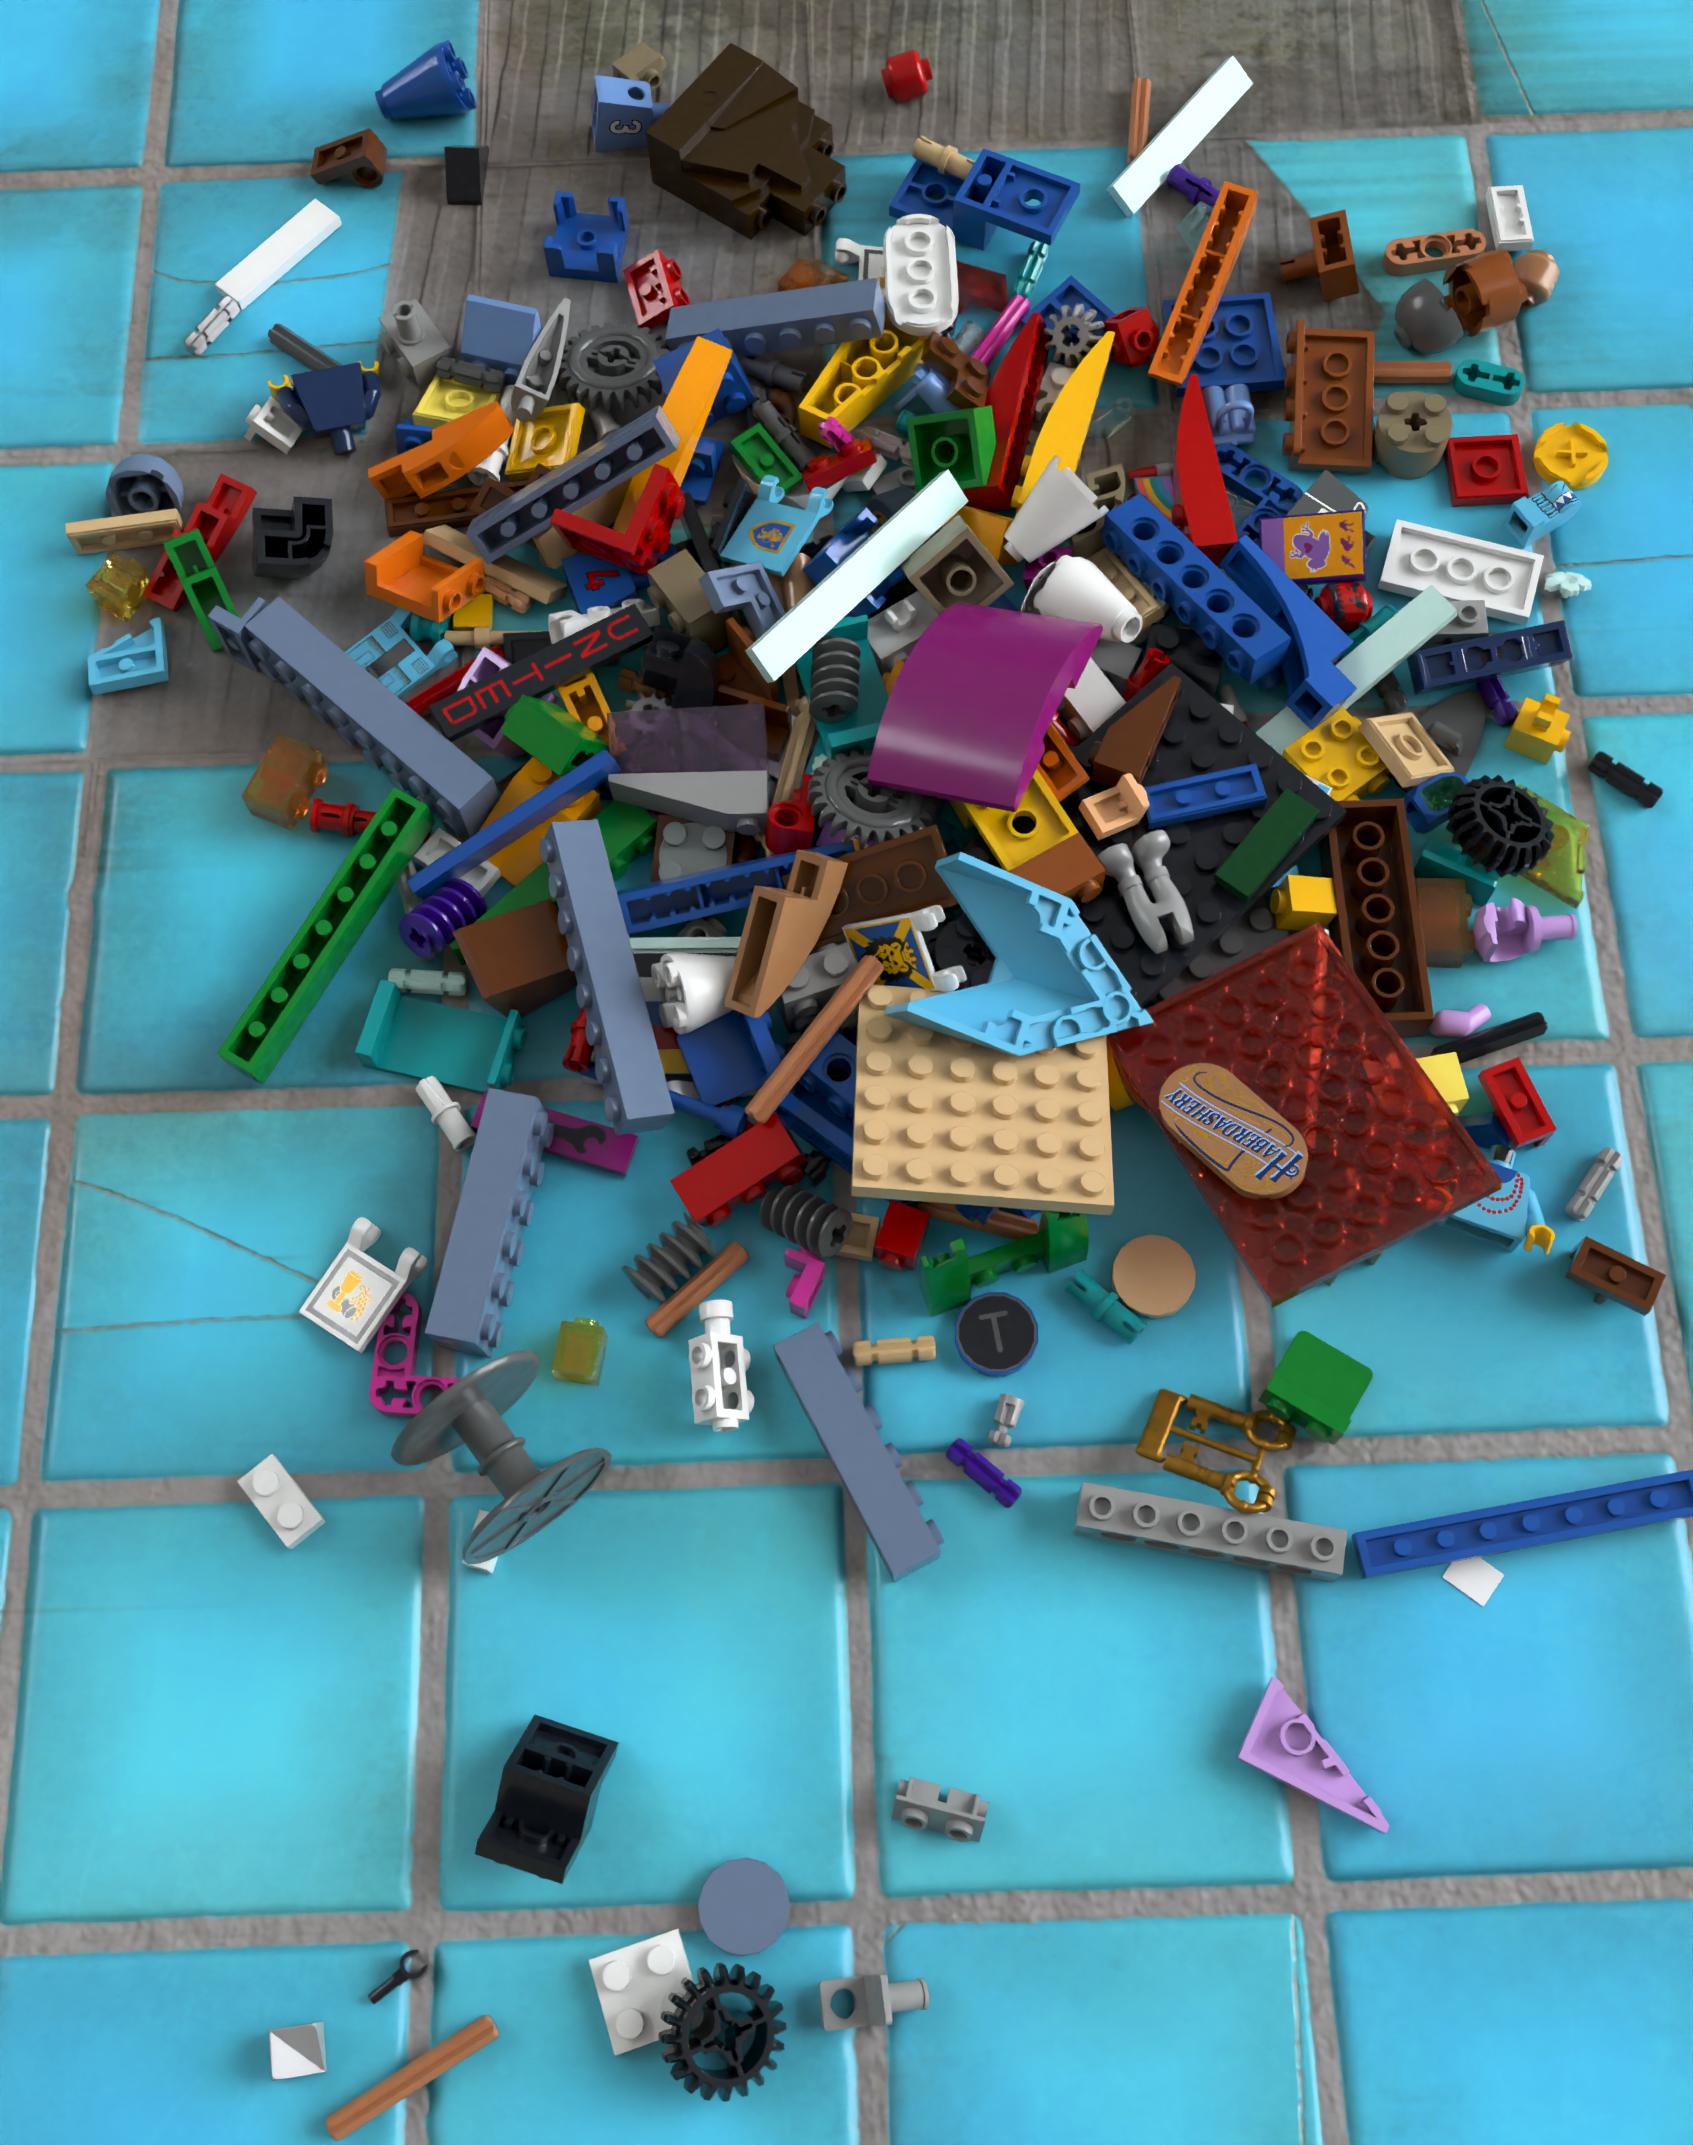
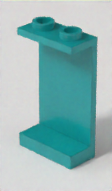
M867 615L843 617L824 635L849 639L858 643L861 647V656L859 657L861 662L860 669L858 670L860 680L857 684L859 696L856 697L859 701L858 709L854 713L848 714L843 721L834 724H825L814 719L827 759L834 760V756L839 753H843L848 757L849 751L853 750L857 751L860 755L864 754V750H871L873 752L880 722L889 699L867 639L869 622ZM813 646L795 662L808 703L811 702L810 683Z
M380 979L355 1054L363 1067L419 1080L434 1076L441 1085L484 1094V1091L489 1088L504 1090L505 1086H511L516 1068L513 1060L517 1049L522 1050L524 1047L527 1027L524 1026L517 1010L510 1009L508 1019L404 996L401 995L396 983Z

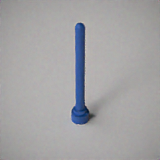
M590 1061L589 1069L586 1073L580 1071L578 1074L597 1080L595 1062ZM669 1090L673 1109L714 1123V1128L720 1130V1134L725 1137L735 1139L743 1133L748 1119L745 1108L731 1104L729 1107L722 1105L721 1108Z

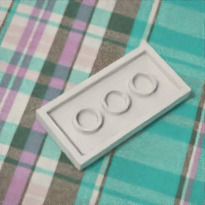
M1396 519L1377 589L1416 598L1432 584L1448 601L1484 600L1486 616L1525 626L1530 616L1544 555Z

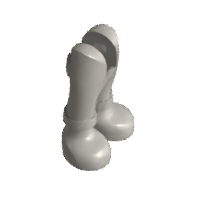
M1156 830L1142 836L1134 844L1132 852L1127 844L1121 843L1105 849L1097 856L1106 870L1105 875L1116 879L1119 883L1117 885L1119 893L1124 898L1137 930L1155 954L1167 951L1168 949L1167 939L1159 922L1161 919H1167L1171 931L1180 945L1194 940L1193 926L1185 902L1171 881L1167 868L1162 866V858L1170 847L1169 837L1164 830ZM1134 860L1143 872L1144 880L1150 888L1156 903L1150 901L1139 875H1136Z

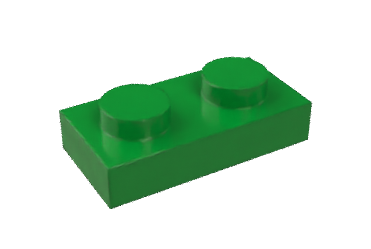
M757 423L730 441V451L758 485H760L764 476H775L779 479L776 486L782 487L785 492L784 495H788L803 484V475L760 423Z

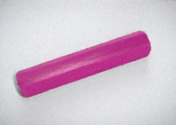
M1020 294L1013 296L969 357L980 360L988 368L1021 323V320L1029 312L1030 301L1027 298H1023Z

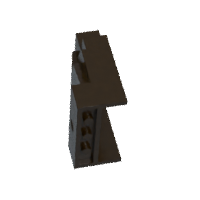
M732 43L716 57L646 131L652 182L750 240L760 230H764L772 218L806 236L814 226H819L822 223L826 213L835 203L842 201L847 191L845 166L830 158L834 149L832 125L815 116L814 109L798 100L797 86L763 60Z

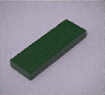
M1286 788L1218 869L1213 880L1247 903L1315 821L1320 810Z

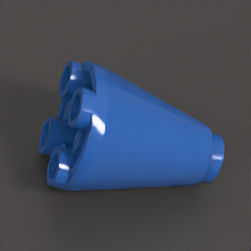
M449 40L434 45L385 82L380 90L375 91L378 106L386 119L391 117L396 120L455 115L477 108L473 93L470 88H466L464 79L469 78L465 63L461 57L456 58L454 48Z

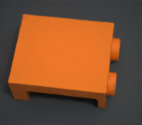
M412 530L364 561L366 594L436 623H441L485 592L484 560L476 557L463 567L457 568L424 555L423 534Z

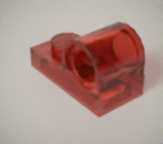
M956 261L959 294L958 315L966 309L969 303L1002 312L1008 305L1006 275Z

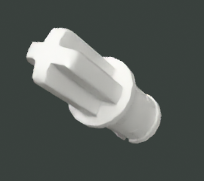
M430 1076L419 1081L416 1092L433 1115L431 1117L432 1123L441 1127L452 1143L454 1150L460 1152L473 1145L476 1134L471 1130L459 1112L461 1109L459 1103L452 1102L436 1077Z

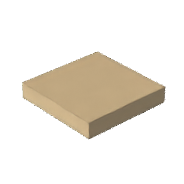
M1411 712L1367 718L1358 727L1402 788L1420 785L1440 773L1455 772L1454 767Z

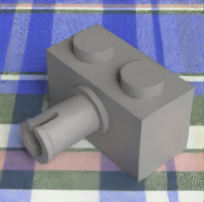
M416 299L410 302H398L394 305L392 311L378 318L383 331L379 335V339L385 351L389 355L393 353L398 358L396 363L400 372L406 380L412 378L419 390L430 385L437 373V361H439L441 356L453 358L451 347Z

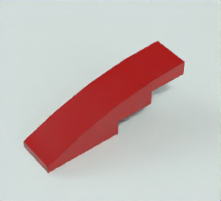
M221 473L206 504L198 501L183 532L175 529L171 538L198 528L215 564L240 526L257 491ZM165 549L142 596L177 612L188 597Z

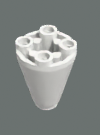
M1064 555L1060 557L1044 587L1034 597V607L1040 611V615L1102 624L1103 631L1099 638L1101 640L1129 643L1138 636L1142 628V617L1138 614L1136 608L1094 563L1079 556L1072 558Z
M672 952L664 954L660 959V963L652 964V980L655 987L660 988L663 1004L659 1005V1016L663 1027H673L675 1032L680 1035L687 1034L733 1011V1009L724 1006V1001L736 956Z

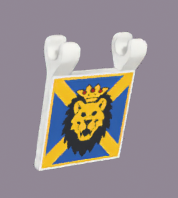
M933 905L911 913L847 924L842 927L857 964L866 955L874 956L883 964L884 970L874 982L875 985L924 988L930 992L937 990L950 992L955 991L959 987L960 982L967 980L961 965L935 972L921 931L934 930L938 926V922H943L946 919L940 905Z

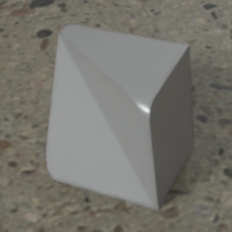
M324 2022L269 2030L272 2081L327 2071Z

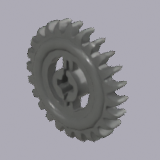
M611 322L604 323L602 328L594 325L591 326L590 332L586 330L578 332L579 338L571 337L568 340V345H564L557 379L561 390L566 391L569 399H573L576 392L577 402L581 406L584 399L589 396L590 407L593 411L596 408V403L599 400H603L605 411L608 413L611 402L616 400L621 412H623L625 399L627 398L633 402L634 407L637 409L639 406V394L645 396L648 403L652 399L650 388L655 389L658 395L662 394V383L653 361L671 351L667 342L662 340V336L658 333H652L651 329L647 327L639 329V324L635 323L625 326V322H618L616 326H613ZM629 351L634 353L640 360L630 358ZM589 366L598 367L600 375L593 372Z
M853 750L849 751L848 757L843 753H839L834 756V760L826 759L823 761L822 766L814 770L813 777L809 780L807 802L812 805L811 815L816 816L822 811L819 818V827H823L826 822L832 821L830 836H835L836 832L841 829L846 830L844 844L847 845L853 836L858 835L860 849L865 847L869 839H873L875 844H878L886 839L890 840L931 826L937 815L936 797L893 789L900 797L898 798L892 795V788L869 784L867 776L872 756L871 750H864L863 755ZM847 795L854 798L853 803L850 801Z

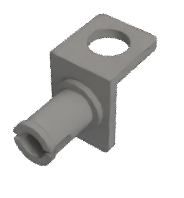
M887 1974L825 1980L820 1981L818 1984L822 2028L825 2031L863 2026L892 2025V2013L917 2009L927 2010L929 2007V1990L924 1978L888 1983ZM840 1989H847L853 1994L855 1999V2009L847 2018H839L831 2008L833 1994Z

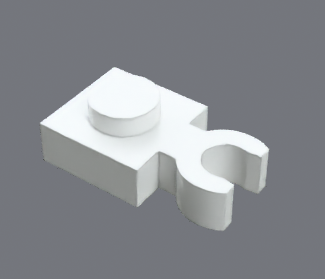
M1050 361L1042 379L1038 399L1041 400L1036 405L1035 420L1040 421L1042 414L1050 411L1065 383L1076 370L1075 368H1069Z

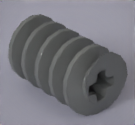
M826 635L813 645L809 713L817 721L825 724L838 723L843 721L848 714L854 713L858 709L859 701L856 697L859 696L857 684L860 680L858 670L860 669L861 662L859 660L861 647L858 643L849 639Z
M795 1184L788 1185L785 1188L774 1187L767 1192L760 1207V1221L763 1227L823 1258H830L841 1250L852 1228L850 1212L845 1209H839L838 1206L831 1202L827 1203L826 1200L819 1196L815 1197L814 1194L807 1190L803 1191L802 1188Z
M685 1212L683 1215L687 1226L679 1221H674L671 1224L675 1237L661 1232L658 1237L662 1248L649 1243L646 1246V1250L650 1259L638 1254L633 1258L637 1271L628 1266L622 1267V1271L648 1300L650 1297L664 1302L666 1298L662 1291L663 1286L676 1291L678 1289L674 1278L676 1274L688 1280L691 1277L686 1266L688 1263L701 1268L703 1266L699 1256L701 1251L711 1257L716 1255L708 1236Z

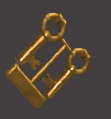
M1160 1389L1135 1452L1137 1455L1157 1463L1164 1462L1163 1470L1192 1481L1195 1480L1197 1483L1201 1482L1203 1485L1206 1484L1208 1487L1219 1490L1220 1495L1224 1496L1227 1503L1238 1510V1512L1257 1514L1269 1512L1272 1509L1277 1493L1270 1486L1269 1482L1258 1474L1265 1451L1278 1452L1290 1450L1293 1446L1297 1430L1288 1420L1274 1415L1269 1410L1243 1413L1194 1394H1190L1189 1400H1187V1397L1167 1389ZM1187 1403L1185 1410L1195 1413L1189 1427L1190 1430L1194 1431L1196 1427L1200 1429L1199 1433L1205 1435L1210 1419L1218 1420V1422H1223L1224 1424L1227 1423L1229 1426L1240 1429L1248 1441L1259 1448L1256 1456L1174 1426L1173 1423L1180 1405ZM1267 1420L1270 1423H1276L1280 1427L1276 1441L1262 1439L1256 1434L1255 1431L1258 1428L1259 1421ZM1172 1433L1251 1462L1253 1465L1251 1471L1238 1470L1225 1474L1213 1469L1204 1468V1466L1194 1463L1200 1446L1195 1444L1194 1447H1190L1189 1441L1186 1440L1183 1442L1179 1456L1168 1453L1165 1460L1162 1452L1169 1434ZM1248 1481L1259 1487L1254 1503H1247V1501L1240 1500L1235 1496L1234 1492L1237 1488V1482Z

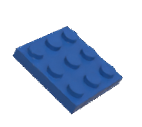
M1270 292L1225 295L1221 297L1183 386L1174 385L1176 398L1184 397L1190 374L1198 375L1201 391L1209 386H1219L1225 391V389L1234 384L1247 385L1249 392L1281 390L1284 388L1285 374ZM1177 299L1163 300L1162 313L1165 328Z

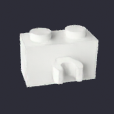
M919 591L868 619L867 639L881 678L886 671L891 673L897 659L905 663L923 632L939 616Z

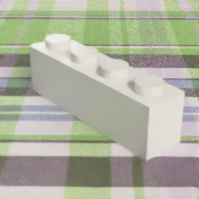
M1090 657L1075 689L1067 688L1057 708V712L1059 711L1066 719L1071 733L1079 741L1082 740L1083 742L1126 702Z

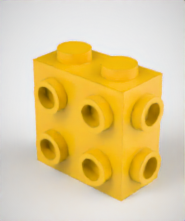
M1341 708L1314 730H1310L1284 749L1282 754L1287 761L1303 774L1332 787L1330 797L1335 801L1360 800L1369 793L1374 796L1381 792L1391 780L1389 778L1390 770L1358 727L1362 722L1358 718L1351 716L1344 708Z

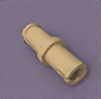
M922 135L920 139L916 140L912 150L913 158L938 168V173L945 176L951 174L964 181L976 162L959 154L957 148L950 145L944 147Z

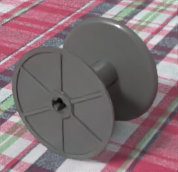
M532 1350L517 1351L497 1358L457 1381L432 1400L408 1423L392 1447L391 1457L400 1465L411 1466L431 1461L465 1443L480 1464L477 1469L480 1476L488 1475L505 1500L496 1506L468 1537L462 1551L463 1559L467 1564H478L491 1560L513 1549L544 1529L582 1498L601 1478L611 1462L612 1456L606 1449L590 1448L575 1453L540 1472L523 1448L526 1442L525 1438H516L503 1421L501 1416L523 1396L538 1374L540 1359L537 1353Z

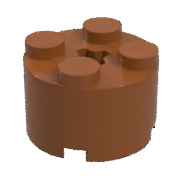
M1505 249L1491 250L1455 264L1447 269L1443 278V285L1448 284L1449 295L1444 296V305L1447 310L1451 307L1453 308L1463 331L1467 330L1470 332L1468 335L1470 337L1513 321L1519 313L1521 303L1527 300L1526 286L1522 281L1518 280L1512 266L1511 256Z

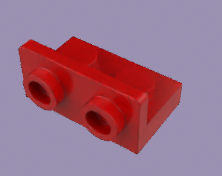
M658 249L623 270L636 320L640 328L647 327L653 329L668 320L671 307L691 305L688 295L681 287L680 279L683 276L678 264L674 259L668 260Z

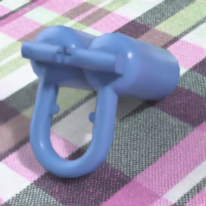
M924 361L915 367L917 371L912 376L914 384L894 405V409L899 412L918 394L935 413L960 410L946 400L950 380Z
M1234 384L1225 389V391L1219 386L1204 388L1202 395L1215 447L1222 444H1230L1235 447L1242 444H1253L1256 425L1248 386L1245 384Z

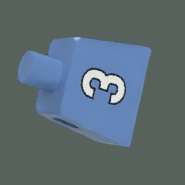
M595 75L592 110V132L595 152L646 146V131L671 106L670 102H652L650 84L646 81Z

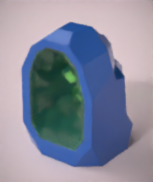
M1455 772L1440 773L1409 791L1404 797L1406 819L1413 829L1418 833L1426 834L1448 820L1446 814L1452 798L1469 781L1463 775Z

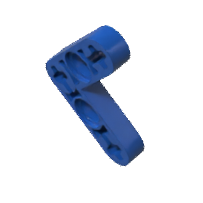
M1230 444L1218 445L1215 448L1219 462L1224 463L1226 460L1231 462V464L1227 463L1224 466L1220 465L1225 487L1257 506L1236 530L1237 537L1240 539L1247 535L1260 548V531L1255 527L1254 523L1259 521V518L1286 516L1303 496L1302 490L1293 482ZM1256 476L1261 478L1265 485L1260 488H1252L1246 484L1245 480L1248 477ZM1286 498L1291 500V502H1286L1284 505L1279 502V500L1284 501Z

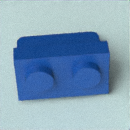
M733 1010L690 1033L682 1035L678 1033L676 1037L678 1046L702 1102L716 1106L761 1088L785 1058L786 1054L781 1044L774 1045L769 1029H772L773 1025L768 1011L759 1018H752Z

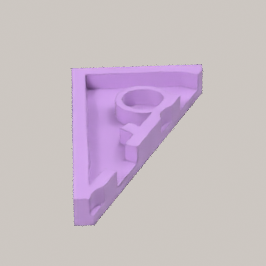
M1272 1677L1265 1689L1236 1759L1375 1831L1386 1834L1390 1825L1382 1816L1380 1808L1360 1788L1341 1758L1330 1744L1321 1738L1315 1730L1312 1721L1305 1713L1299 1710L1285 1692L1283 1684L1278 1679Z

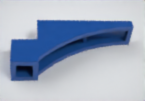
M1244 535L1237 540L1219 566L1255 604L1291 637L1286 660L1282 664L1289 697L1285 704L1311 730H1314L1337 712L1357 689L1335 666L1336 662L1354 642L1247 535Z

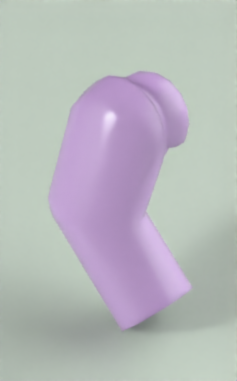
M1482 1003L1474 1005L1466 1012L1445 1009L1435 1013L1429 1030L1436 1037L1446 1035L1454 1038H1463L1490 1019L1491 1013L1489 1008Z

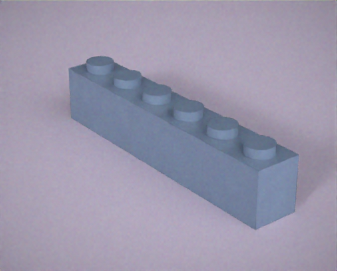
M878 278L671 307L665 340L670 351H673L695 340L697 336L701 337L719 328L735 355L741 357L883 337L886 302Z
M658 405L474 518L466 534L485 562L489 564L552 526L550 520L555 508L570 514L574 513L676 451L680 437L661 406Z
M818 1322L773 1345L775 1356L893 1582L939 1559L941 1555L939 1545L944 1543L941 1533L932 1519L925 1522L918 1509V1506L923 1504L921 1496L912 1481L904 1483L897 1468L903 1466L902 1461L891 1442L886 1445L882 1442L877 1430L882 1428V1424L872 1405L870 1404L864 1408L857 1393L862 1391V1387L853 1369L850 1367L844 1370L837 1356L843 1352L833 1332L824 1333Z

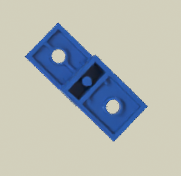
M984 148L965 181L951 174L947 176L938 173V168L916 159L889 205V216L897 219L910 214L934 216L939 219V223L945 228L947 225L952 230L956 241L982 251L985 250L998 226L1051 246L1080 194V183ZM934 194H940L944 198L940 200H931L928 197ZM1035 199L1040 201L1041 204L1029 206L1025 202Z

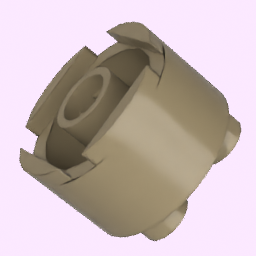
M1417 391L1394 392L1390 394L1379 412L1372 434V459L1377 464L1379 461L1387 468L1386 473L1400 479H1418L1427 475L1428 471L1435 466L1437 467L1442 459L1453 428L1452 417L1446 407V400L1439 394H1427Z

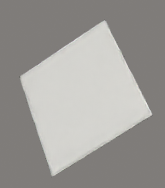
M1478 1557L1452 1562L1442 1577L1484 1607L1504 1577V1574Z

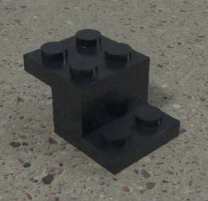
M534 1715L503 1767L495 1810L478 1838L475 1854L493 1860L496 1863L505 1864L537 1875L540 1878L563 1884L592 1827L601 1784L615 1759L619 1742Z

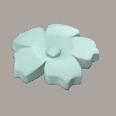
M1554 572L1546 575L1544 590L1549 592L1560 590L1561 597L1568 598L1573 595L1578 596L1579 590H1591L1592 585L1591 581L1584 578L1581 574Z

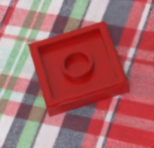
M1518 434L1449 438L1443 455L1452 507L1513 504L1524 496L1528 499L1529 493Z

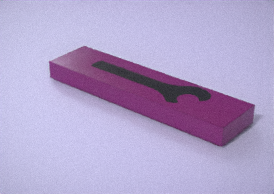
M488 1090L484 1091L471 1124L472 1130L476 1132L478 1131ZM544 1107L551 1119L550 1123H554V1135L550 1147H544L543 1152L626 1177L639 1142L638 1135H616L614 1128Z

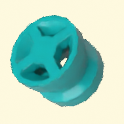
M412 613L410 635L413 641L423 642L426 639L431 640L435 645L444 639L445 631L451 628V616L441 623H436Z

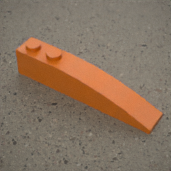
M1224 181L1147 376L1179 387L1183 386L1219 305L1254 218L1258 191Z

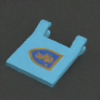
M764 476L761 480L756 500L720 554L721 560L736 565L761 562L766 573L784 577L819 519L831 512L834 504L831 499L825 498L828 490L814 487L810 492L806 510L778 504L784 497V489L776 486L779 482L778 477Z

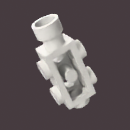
M710 1300L699 1304L700 1323L705 1326V1334L688 1340L694 1423L712 1426L714 1432H731L739 1429L738 1423L750 1420L749 1413L754 1406V1396L750 1390H747L746 1371L750 1366L751 1357L749 1351L743 1348V1336L731 1335L730 1322L734 1320L732 1301Z

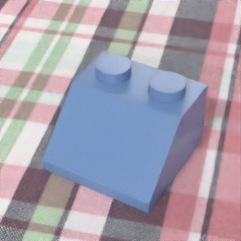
M468 294L461 346L463 361L485 366L489 372L490 368L503 371L506 384L515 386L524 361L542 331L538 309Z

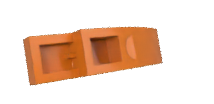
M496 400L431 430V441L369 468L368 478L383 499L404 497L413 492H416L420 499L456 481L483 462L515 432L514 426Z

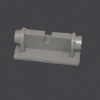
M910 1777L909 1781L900 1779L891 1819L900 1821L910 1829L923 1830L927 1828L945 1833L947 1837L955 1841L967 1842L972 1840L980 1842L989 1803L980 1800L981 1795L949 1788L947 1802L945 1803L937 1801L941 1785Z

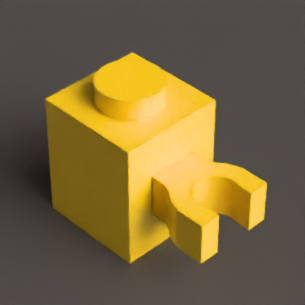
M1546 693L1542 703L1526 697L1503 747L1545 764L1548 763L1554 751L1562 753L1571 731L1565 729L1570 714L1557 709L1561 698Z

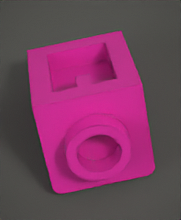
M787 1248L784 1253L785 1265L801 1272L802 1275L795 1274L788 1286L786 1297L790 1298L789 1306L791 1313L806 1319L826 1278V1265L821 1262V1256L814 1254L810 1250L799 1248L798 1251Z

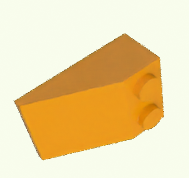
M533 756L513 777L478 832L563 776H559ZM591 790L487 859V861L499 868L502 879L513 887L517 886L543 863L540 855V841L545 837L551 823L592 820L602 811L599 794Z

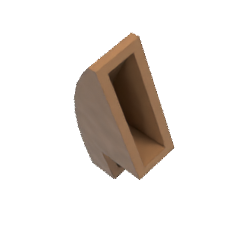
M797 849L787 889L764 886L754 887L724 1006L752 1018H759L784 992L814 948L831 914L848 863L818 852Z

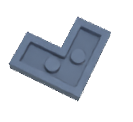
M761 562L709 571L698 579L714 613L719 614L742 609L756 639H759L786 614Z

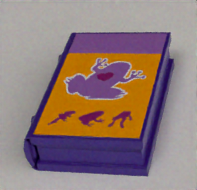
M1365 509L1259 518L1260 549L1296 585L1366 581Z

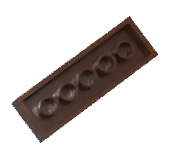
M1404 798L1336 801L1347 810L1346 816L1318 844L1322 876L1333 878L1338 913L1328 925L1343 1040L1424 1037L1434 1020Z

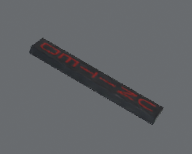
M634 603L430 705V712L443 735L450 742H453L506 715L509 708L517 703L522 695L538 699L651 642L653 632Z

